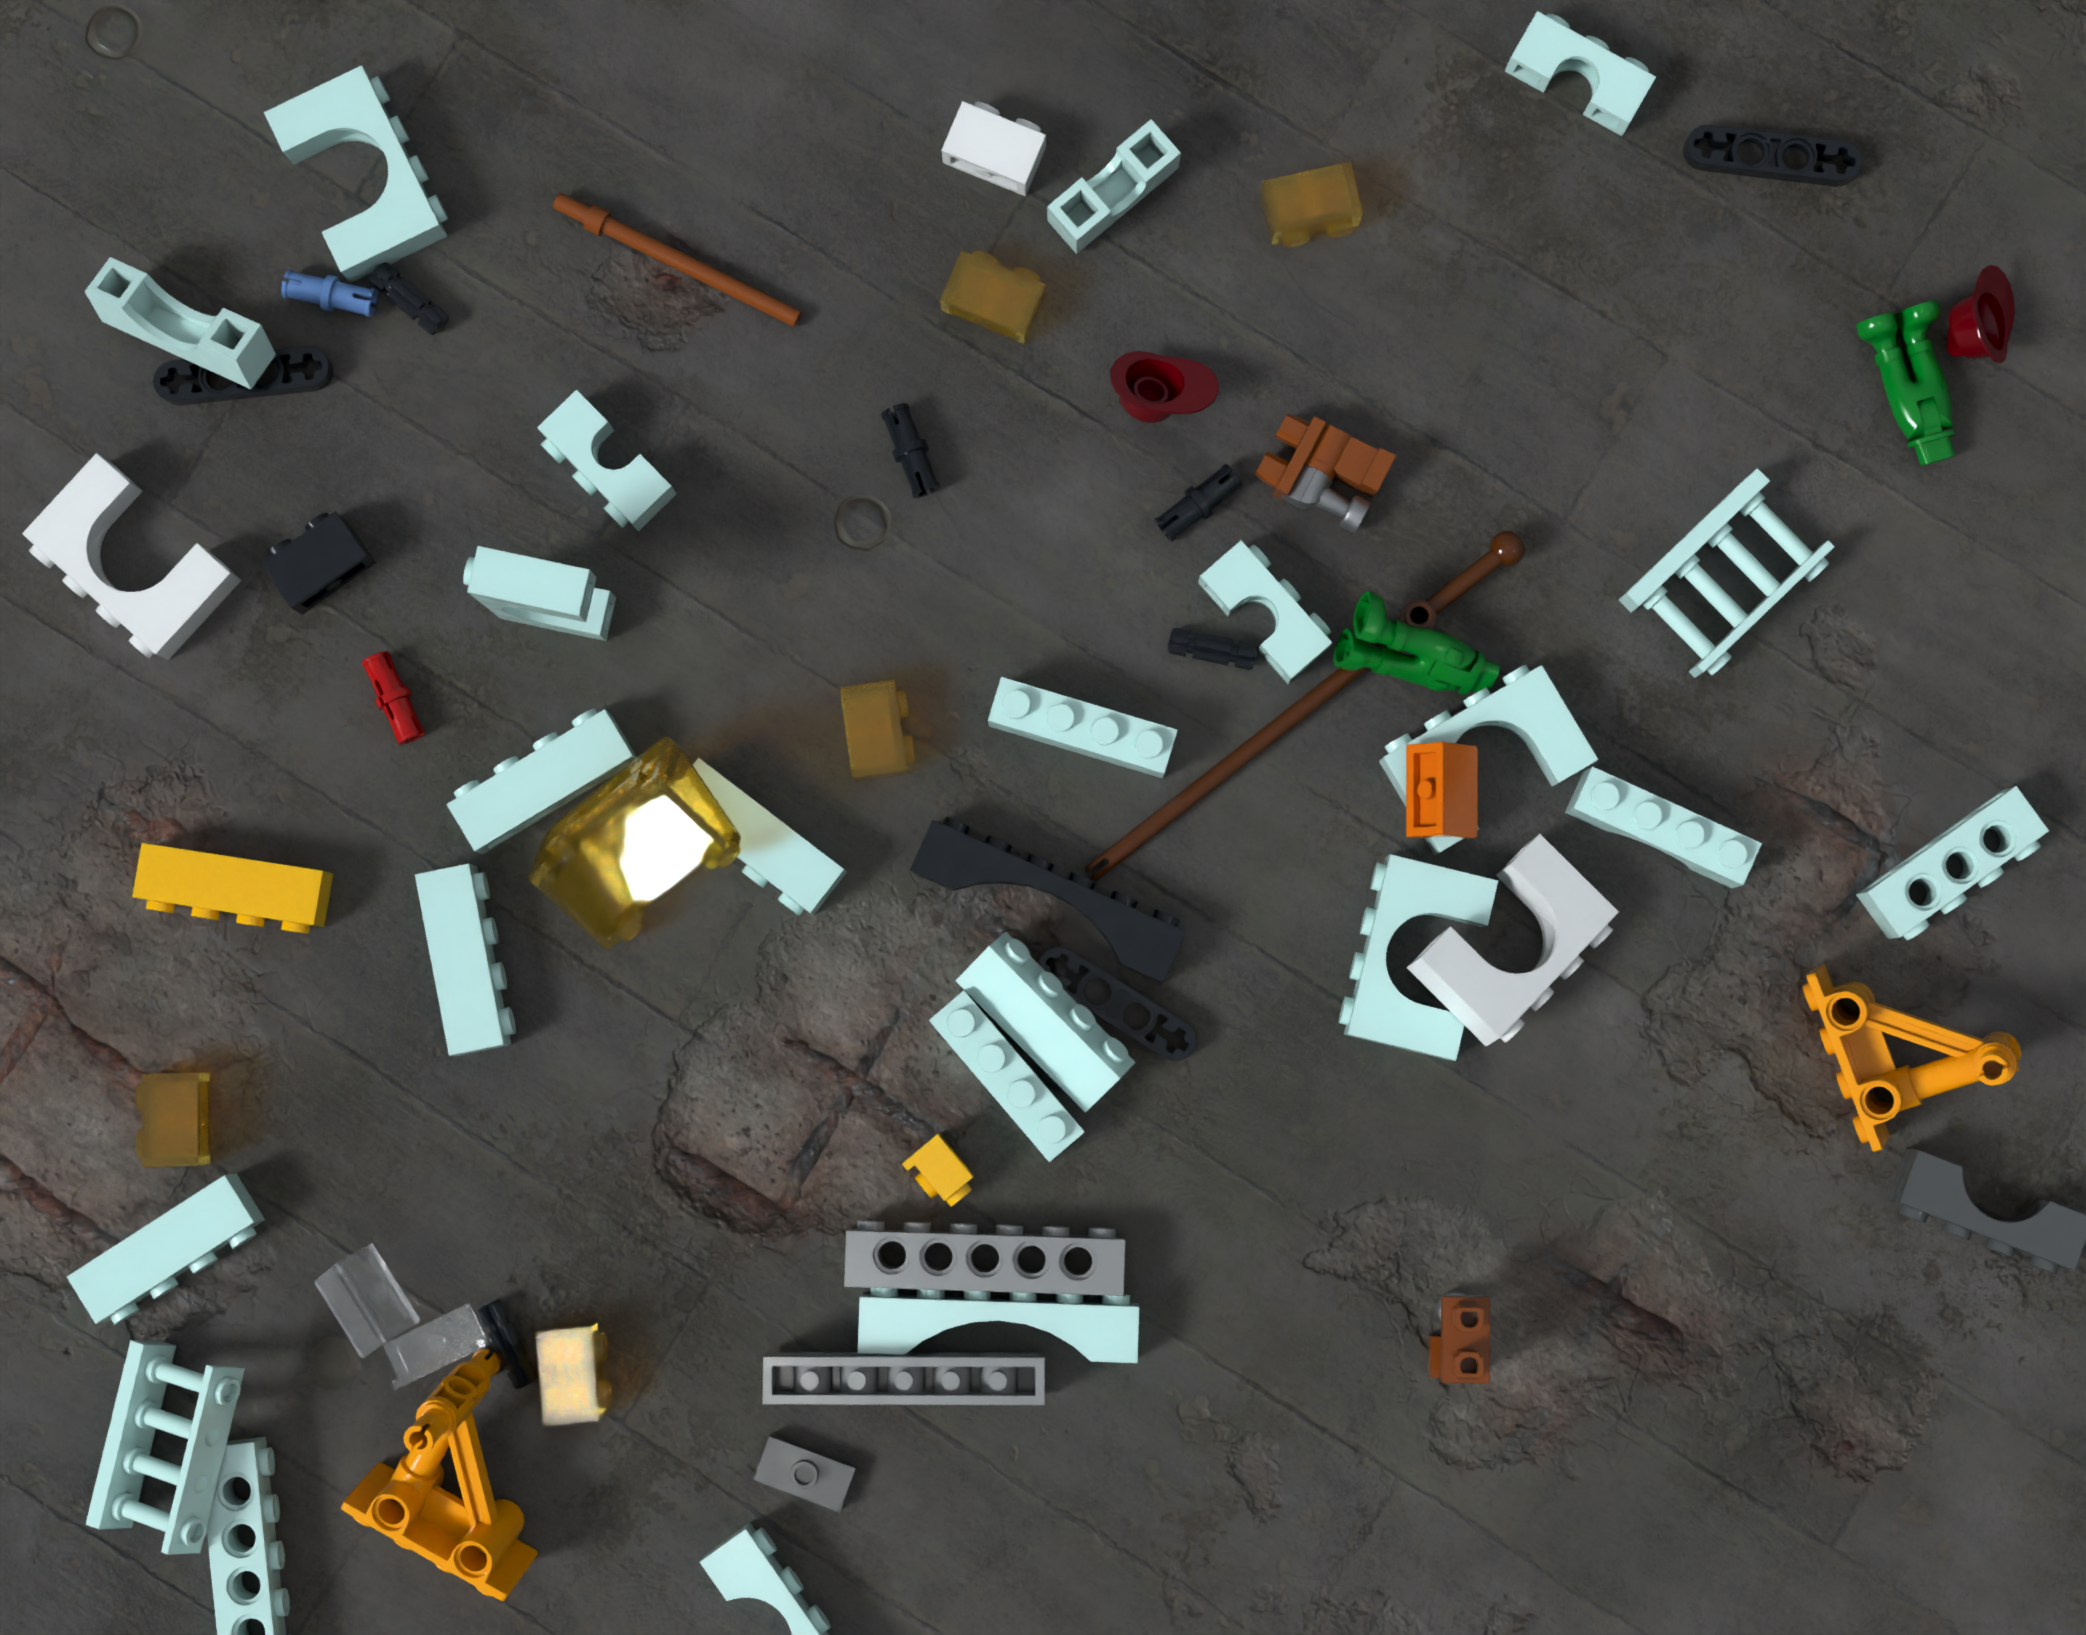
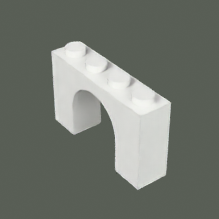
M96 453L22 534L34 544L29 549L33 556L48 568L56 564L67 574L62 581L72 591L82 598L89 594L100 604L95 611L115 628L122 624L133 634L129 642L148 658L155 654L169 660L242 579L212 552L196 543L170 573L155 586L137 592L117 590L109 582L102 569L100 558L102 541L111 525L143 490L113 463Z
M1541 834L1524 845L1496 874L1533 912L1541 927L1543 936L1542 953L1536 967L1532 971L1515 974L1493 967L1451 926L1439 934L1407 967L1485 1046L1500 1038L1505 1043L1508 1042L1524 1026L1525 1023L1520 1017L1529 1007L1534 1011L1538 1010L1554 994V991L1549 986L1560 975L1564 980L1567 979L1584 962L1579 954L1588 945L1593 949L1596 948L1613 931L1608 923L1619 913Z

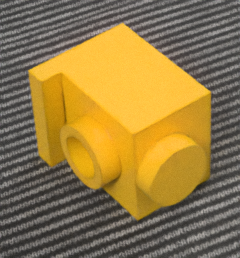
M940 1133L902 1163L907 1171L916 1166L920 1173L915 1179L931 1199L939 1194L950 1207L972 1190L967 1182L974 1177L973 1173Z

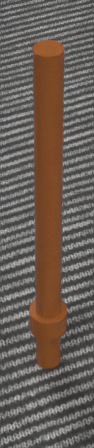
M561 192L555 198L553 209L583 223V229L599 237L602 234L612 237L792 327H796L802 315L801 310L612 218L610 211L596 204L589 207Z

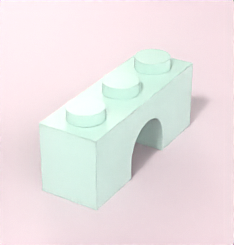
M1538 11L1505 69V72L1543 93L1551 79L1558 73L1569 70L1581 73L1588 79L1592 88V97L1583 115L1620 136L1624 134L1656 76L1648 73V68L1642 62L1629 57L1623 59L1609 51L1608 45L1594 36L1583 37L1571 30L1569 24L1561 17L1554 14L1544 15Z
M1150 119L1116 148V154L1113 159L1097 175L1088 181L1081 177L1047 206V221L1071 249L1078 254L1179 169L1181 152L1153 120Z
M577 390L537 427L546 438L540 445L559 464L566 458L578 470L572 477L590 496L598 490L609 501L603 509L622 528L629 522L639 531L677 494L673 487L641 454L621 469H607L599 464V448L603 441L614 432V429Z
M1241 540L1201 574L1198 583L1227 616L1241 605L1249 602L1261 603L1271 610L1276 622L1275 631L1260 645L1258 651L1285 682L1289 684L1329 649L1332 642L1327 636L1331 634V630L1316 613L1313 612L1308 616L1297 602L1301 597L1286 579L1283 578L1278 582L1267 570L1271 563L1264 553L1254 544L1248 548Z

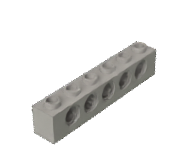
M857 1220V1228L846 1230L844 1287L1124 1296L1125 1237H1116V1228L1090 1227L1088 1228V1236L1070 1235V1227L1042 1226V1234H1023V1225L998 1224L996 1225V1233L977 1232V1224L950 1223L949 1231H931V1222L908 1221L903 1222V1230L885 1229V1221ZM889 1241L900 1243L906 1252L905 1262L897 1267L886 1265L880 1256L883 1244ZM934 1243L947 1245L952 1252V1262L945 1268L931 1266L926 1258V1252L930 1245ZM988 1244L997 1250L999 1262L994 1268L983 1270L974 1264L972 1253L977 1246ZM1036 1246L1044 1252L1046 1260L1039 1270L1027 1271L1021 1267L1018 1255L1023 1248ZM1075 1247L1086 1249L1092 1257L1089 1268L1081 1273L1070 1271L1064 1262L1066 1253Z
M767 1352L763 1356L762 1404L1045 1405V1353L908 1352L905 1355L857 1354V1352Z

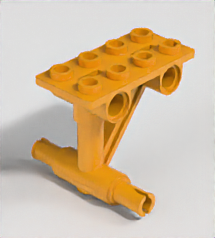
M1825 964L1816 966L1806 975L1808 984L1803 985L1805 998L1811 1011L1819 1010L1824 1028L1819 1029L1824 1048L1828 1055L1836 1054L1841 1067V1072L1836 1073L1840 1090L1845 1099H1853L1858 1116L1853 1117L1857 1135L1862 1144L1870 1143L1873 1152L1883 1150L1890 1138L1885 1122L1894 1118L1898 1112L1922 1105V1099L1978 1081L1990 1086L2004 1084L2013 1077L2015 1072L2020 1071L2021 1047L2016 1038L2007 1032H1992L1981 1039L1876 1003L1873 992L1863 983L1847 982L1834 987ZM1849 998L1854 1000L1860 1008V1015L1851 1016L1846 1014L1840 1006V999ZM1883 1032L1951 1056L1914 1068H1910L1909 1065L1896 1068ZM1883 1087L1888 1089L1893 1095L1894 1101L1885 1103L1878 1100L1873 1093V1088Z
M480 1349L469 1362H462L456 1365L417 1409L416 1422L406 1430L403 1437L404 1444L410 1452L401 1457L396 1470L382 1462H378L346 1497L341 1509L353 1516L358 1523L372 1527L390 1537L398 1546L418 1553L432 1561L440 1570L453 1573L474 1585L482 1594L505 1601L532 1565L538 1552L518 1540L525 1522L524 1514L520 1507L506 1499L494 1501L472 1410L489 1392L490 1379L500 1370L501 1361L495 1352L486 1360L485 1358L489 1354L490 1349ZM449 1446L463 1500L441 1488L444 1470L440 1463Z

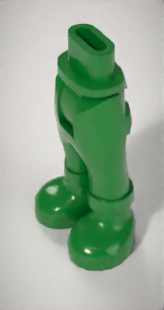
M1937 300L1909 307L1895 315L1893 312L1881 314L1855 325L1858 337L1864 342L1871 344L1877 352L1874 355L1876 367L1879 368L1891 411L1897 425L1908 439V449L1915 448L1920 466L1955 457L1950 437L1955 435L1954 429L1944 431L1945 429L1952 428L1953 425L1950 393L1943 371L1934 355L1932 340L1927 339L1928 327L1940 316L1941 310ZM1897 330L1905 344L1904 350L1907 358H1909L1914 382L1910 380L1901 347L1897 346Z
M1365 591L1358 600L1353 618L1354 630L1346 628L1341 632L1333 655L1334 665L1343 670L1355 671L1361 668H1371L1373 673L1381 676L1387 675L1427 687L1434 691L1458 690V694L1467 695L1470 691L1477 693L1486 687L1490 691L1500 671V665L1485 660V656L1481 651H1474L1467 644L1448 634L1429 628L1410 626L1398 620L1390 621L1386 617L1384 600L1378 594L1370 591ZM1371 643H1375V644H1376V643L1385 644L1387 647L1382 646V645H1379L1378 647H1376V646L1372 645ZM1400 650H1401V651H1405V652L1411 653V654H1413V655H1408V654L1400 653V652H1397V651H1400Z

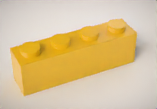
M141 843L132 897L147 900L145 909L174 913L175 904L192 907L191 916L219 920L220 911L237 914L236 923L264 927L265 918L282 921L281 930L309 934L310 925L325 926L334 873Z

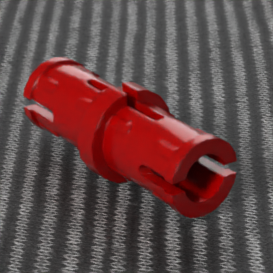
M382 651L364 659L361 663L377 695L375 703L378 709L383 710L388 718L398 745H405L423 737L426 732L417 718L410 701L412 693L409 687L404 686L399 678L389 651Z

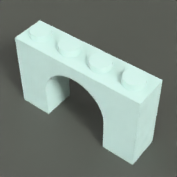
M362 65L264 112L282 152L293 165L334 145L348 141L369 143L384 152L388 163V180L381 197L364 212L322 231L340 272L350 283L371 274L378 265L384 262L392 264L448 237L441 223L448 220L447 214L437 195L429 197L422 184L429 180L428 175L418 156L409 157L403 143L410 140L398 115L390 118L384 106L385 103L391 101L379 76L371 79Z
M482 546L477 547L475 557L468 558L463 576V583L468 585L467 593L500 619L607 641L616 597L608 590L594 588L597 577L589 569Z
M1525 664L1503 677L1502 679L1506 686L1493 694H1490L1486 687L1463 701L1467 709L1451 717L1448 710L1424 723L1427 732L1414 740L1407 733L1386 745L1385 749L1388 755L1384 756L1379 763L1406 806V745L1434 742L1456 743L1463 733L1475 727L1499 726L1518 735L1528 746L1552 787L1596 762L1598 758L1543 666L1541 665L1530 671ZM1457 837L1425 838L1434 855L1464 839Z
M1391 854L1385 858L1384 864L1376 863L1370 889L1378 891L1374 909L1366 907L1360 928V934L1367 935L1363 953L1355 952L1349 978L1356 980L1352 998L1344 997L1339 1016V1023L1346 1025L1344 1035L1450 1061L1457 1060L1464 1024L1451 1011L1422 1005L1402 995L1392 983L1387 971V947L1398 927L1416 916L1431 915L1478 927L1488 926L1498 880Z

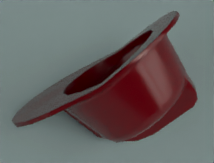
M1988 265L1982 269L1974 293L1956 303L1950 309L1947 352L1951 356H1964L1974 360L1990 357L1999 364L2006 360L2007 345L2013 327L2015 307L2011 285L2005 273L1998 266Z
M1135 351L1125 353L1116 359L1110 370V382L1116 393L1120 396L1119 403L1130 416L1141 422L1157 423L1166 420L1173 414H1192L1202 411L1215 401L1219 393L1218 379L1213 371L1202 363L1189 359Z

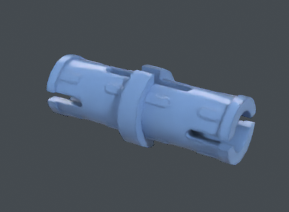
M288 269L284 274V278L289 279V283L282 281L281 294L283 298H292L318 304L322 308L321 310L332 312L336 308L362 314L370 318L373 317L376 311L375 308L371 307V304L377 305L378 290L375 288L370 289L340 282L337 276L333 275L321 278L295 272L291 269Z

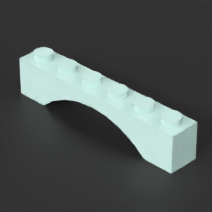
M871 1288L870 1294H862L859 1300L857 1354L905 1355L922 1341L946 1329L972 1322L1005 1321L1026 1324L1049 1332L1075 1347L1091 1362L1138 1363L1139 1304L1130 1303V1295L1126 1294L1124 1296L1102 1295V1302L1083 1301V1295L1056 1294V1300H1037V1293L1009 1292V1299L991 1298V1292L963 1291V1297H945V1290L917 1289L916 1296L898 1295V1289Z

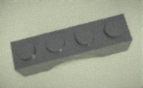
M1906 1149L1888 1197V1201L1901 1205L1899 1214L1922 1223H1926L1928 1216L1945 1222L1942 1231L1965 1240H1970L1972 1233L1988 1239L1986 1248L2009 1257L2014 1256L2015 1250L2032 1256L2029 1265L2056 1275L2059 1267L2076 1270L2086 1242V1215L2051 1201L2036 1199L2022 1213L2008 1219L1995 1220L1988 1217L1970 1200L1964 1186L1962 1166L1920 1150Z

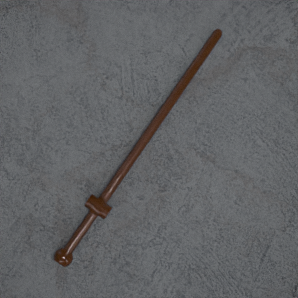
M1508 530L1497 533L1491 539L1489 552L1426 601L1417 599L1408 602L1400 612L1399 621L1410 626L1433 629L1437 620L1436 615L1500 565L1513 566L1519 563L1526 551L1524 544L1513 531ZM1415 612L1422 614L1425 618V623L1421 625L1413 623L1410 614ZM1371 643L1376 647H1378L1379 645L1387 647L1385 644ZM1341 668L1336 670L1086 866L1085 874L1104 859L1109 860V864L1090 879L1097 880L1368 668H1361L1355 671H1347Z

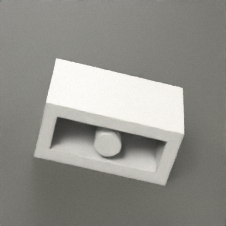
M962 101L941 150L943 163L1026 197L1046 150V135L1040 133L1041 128L1028 120L1018 118L1013 122L999 116V111L986 103L975 102L973 106Z

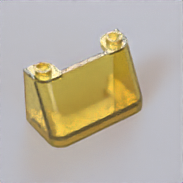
M666 736L653 744L551 827L541 842L528 880L608 951L621 940L628 942L633 939L643 927L644 922L641 920L646 905L701 863L709 869L715 868L718 865L721 868H725L731 864L741 851V847H739L741 835L684 751L670 737Z

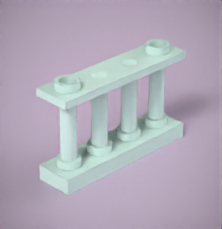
M1758 468L1748 475L1619 599L1631 613L1641 604L1647 610L1652 608L1701 658L1688 671L1694 678L1706 670L1712 676L1732 657L1727 650L1799 580L1805 577L1810 582L1829 564L1824 556L1835 547L1828 540L1812 552L1763 502L1765 497L1759 492L1770 480ZM1738 511L1745 517L1749 514L1799 565L1781 583L1730 533L1733 528L1727 522ZM1706 542L1712 548L1717 545L1766 595L1748 615L1697 564L1700 559L1695 553ZM1674 573L1680 579L1684 576L1734 627L1716 645L1665 595L1668 591L1662 584Z
M130 1340L85 1525L96 1529L132 1528L133 1522L136 1521L165 1532L161 1549L162 1553L167 1555L200 1553L207 1532V1523L237 1399L240 1395V1386L245 1368L230 1365H206L205 1372L202 1374L172 1364L176 1345L163 1341ZM167 1382L199 1393L193 1420L161 1410ZM156 1428L188 1439L182 1466L150 1456ZM145 1475L177 1486L170 1513L138 1502Z

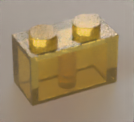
M1351 162L1264 180L1261 184L1259 194L1271 245L1283 242L1284 247H1295L1309 242L1310 236L1327 233L1329 238L1341 237L1352 233L1354 227L1360 224L1363 211Z
M974 250L971 255L960 251L940 299L942 311L1025 344L1045 297V284L1039 282L1040 277L1027 269L1015 267L1014 271L997 265L998 260L985 252Z
M895 680L840 687L853 780L857 782L908 775L907 763L916 762L912 735L904 736L901 718L910 717L906 690L897 691Z
M210 1072L142 1074V1083L137 1085L135 1094L137 1110L142 1111V1130H138L136 1135V1152L138 1157H142V1167L209 1165Z
M598 1323L542 1328L536 1331L535 1338L543 1426L599 1421L606 1415L605 1408H611L612 1393L610 1381L602 1380L601 1362L607 1361L608 1348L605 1333L598 1334Z

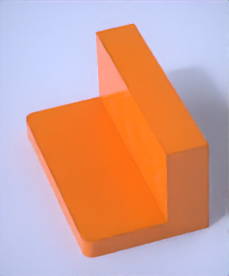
M1449 742L1406 745V837L1476 838L1478 830L1477 747Z

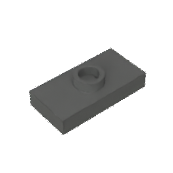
M770 1434L753 1480L840 1513L857 1466Z

